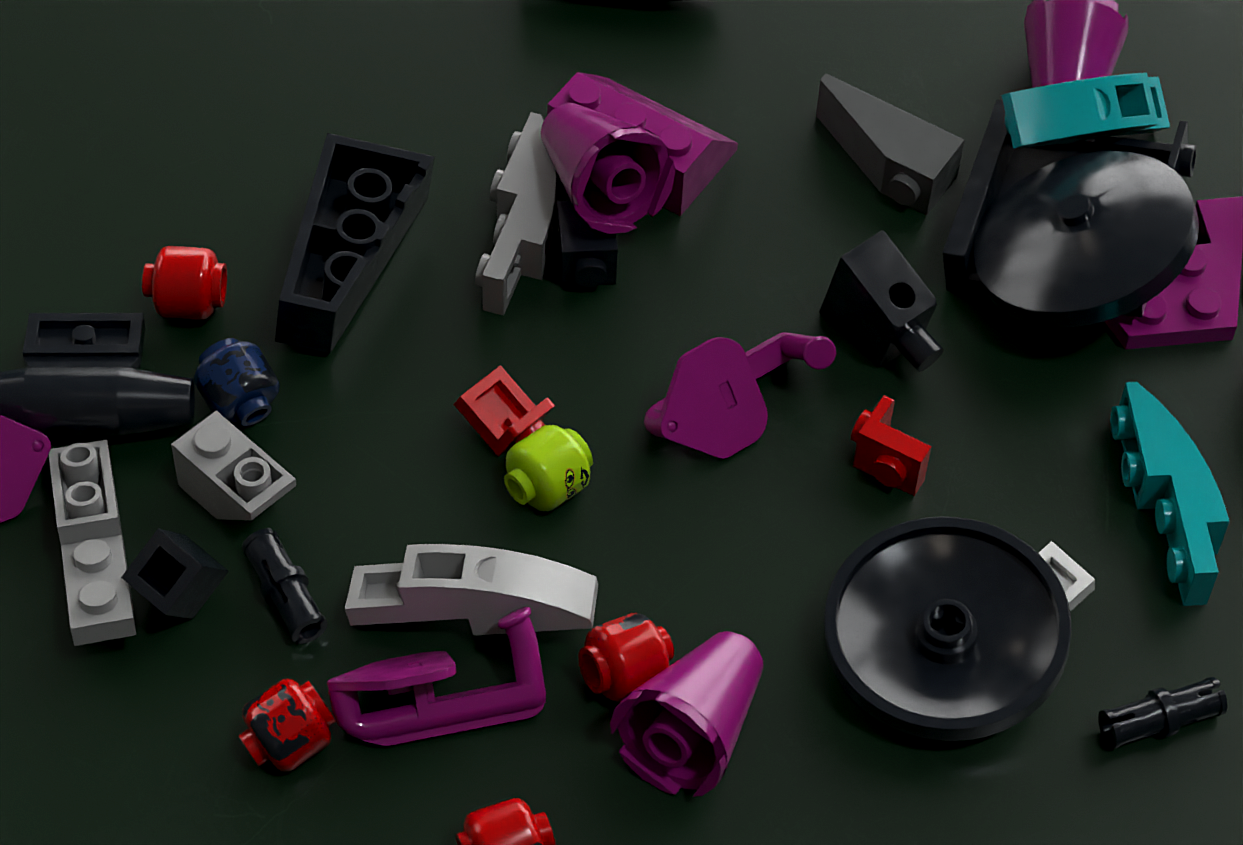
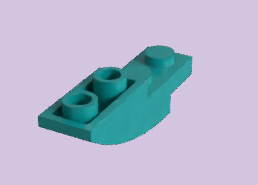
M1147 72L1082 79L1001 95L1005 109V125L1011 136L1013 149L1072 144L1096 137L1154 133L1170 128L1159 76L1148 77Z
M1126 382L1120 404L1112 407L1110 417L1112 436L1114 440L1122 441L1124 450L1121 460L1123 483L1125 487H1132L1137 509H1155L1157 530L1160 534L1167 535L1169 544L1167 552L1168 577L1171 583H1178L1183 606L1207 605L1219 573L1214 554H1218L1230 522L1222 495L1203 456L1177 419L1138 382Z

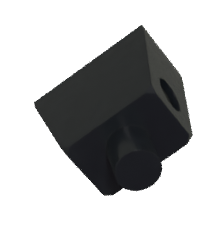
M883 230L840 257L819 313L875 366H885L903 354L918 372H921L930 367L944 351L940 344L926 330L937 306L934 295Z

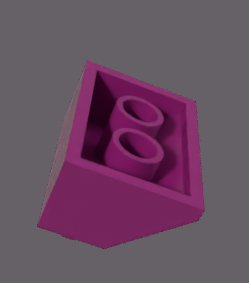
M577 72L547 104V115L554 108L562 104L575 103L656 134L667 146L669 157L674 160L676 170L672 191L663 207L679 216L687 210L738 148L737 142L604 76Z

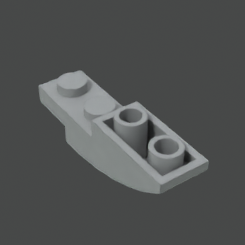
M531 112L523 131H515L508 147L507 167L505 170L498 169L496 171L490 190V200L497 202V223L493 236L495 247L491 255L485 253L482 255L476 272L475 284L482 287L483 310L503 316L521 275L539 280L543 279L554 239L556 169L541 139V127L544 122L541 114Z
M107 440L89 443H75L65 447L50 449L49 462L56 523L61 543L70 628L74 646L136 635L131 587L121 578L128 567Z
M407 545L403 563L354 566L345 611L350 626L469 619L473 636L506 634L505 629L498 627V621L510 612L526 606L531 608V615L529 617L535 632L593 628L598 581L596 576L569 565L510 550L473 545Z

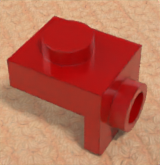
M501 365L463 393L453 404L498 457L515 443L545 426L542 420L555 407L548 397L535 406Z
M884 395L873 412L865 409L854 425L851 440L857 444L853 467L874 476L876 480L885 486L898 488L915 496L925 480L932 446L890 427L895 400Z

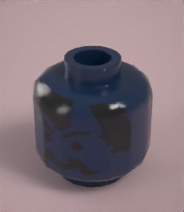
M227 338L211 345L200 355L198 360L199 366L196 369L193 380L211 413L217 411L230 423L240 422L242 426L254 425L270 414L272 410L270 404L277 397L280 384L277 376L256 344L247 341L239 342L235 338Z

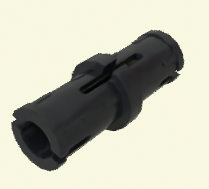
M265 528L249 535L242 544V551L250 560L262 582L260 586L261 595L266 603L276 607L290 633L292 641L304 644L321 636L328 626L327 620L319 611L307 589L309 584L307 575L300 566L293 565L279 540L278 533L275 530L272 531L271 528Z
M1212 676L1205 678L1203 681L1171 691L1159 687L1148 691L1145 699L1113 709L1101 710L1098 714L1100 732L1102 735L1113 732L1112 736L1105 739L1106 744L1111 749L1119 748L1123 744L1158 733L1163 738L1173 736L1178 733L1177 731L1181 726L1212 716L1224 715L1228 708L1226 694L1224 690L1212 694V690L1219 688L1221 685L1219 680Z

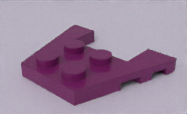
M1243 196L1197 200L1195 208L1199 221V234L1203 244L1195 246L1194 252L1182 272L1158 296L1147 302L1143 318L1121 315L1104 321L1125 349L1233 340L1238 322L1243 252Z

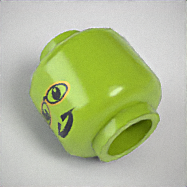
M557 425L542 426L514 444L507 452L506 469L508 474L504 476L506 488L518 503L522 505L528 503L539 511H552L577 495L589 484L590 467L593 465L591 451L587 443L576 431L569 428L563 429Z

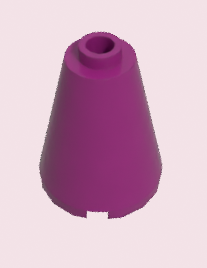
M1033 0L1027 6L1024 18V32L1032 88L1111 76L1128 35L1129 19L1127 14L1123 18L1118 13L1119 4L1114 0Z
M575 103L562 104L554 108L545 118L541 127L542 142L575 211L591 228L606 234L627 233L637 228L633 223L647 213L653 217L662 209L672 191L676 170L674 160L669 157L667 146L656 134Z
M728 631L719 632L621 700L613 712L610 722L611 732L613 735L618 728L624 743L619 753L625 763L644 781L663 792L676 795L680 788L697 790L692 797L703 796L717 786L725 774L763 672V659L755 644L743 635Z

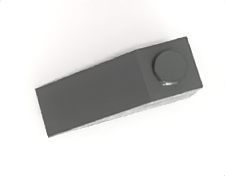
M827 73L820 79L816 109L817 118L880 193L892 198L901 205L909 206L928 215L958 176L965 140Z

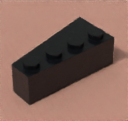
M327 133L279 298L275 342L329 354L332 352L426 203L429 195L434 156Z

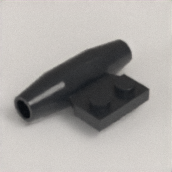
M29 313L23 347L25 368L0 372V415L27 427L38 429L47 437L127 436L193 424L195 416L193 378L140 370L146 330L144 313Z

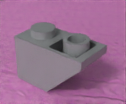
M217 411L213 412L171 444L178 485L216 519L253 520L296 486V479Z

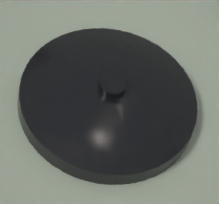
M1101 151L1065 158L1042 167L1009 188L992 205L979 226L974 242V263L989 299L1009 316L1025 323L1044 327L1068 328L1086 326L1124 315L1147 303L1167 288L1182 272L1194 252L1199 232V221L1187 184L1174 169L1155 158L1132 152Z
M928 517L910 520L885 529L866 540L845 560L838 570L827 596L824 624L825 645L830 665L841 686L857 705L876 720L893 729L920 738L941 741L972 740L996 734L1018 724L1035 712L1051 695L1063 674L1068 658L1072 631L1071 614L1065 591L1057 575L1042 556L1015 535L985 522L959 517Z

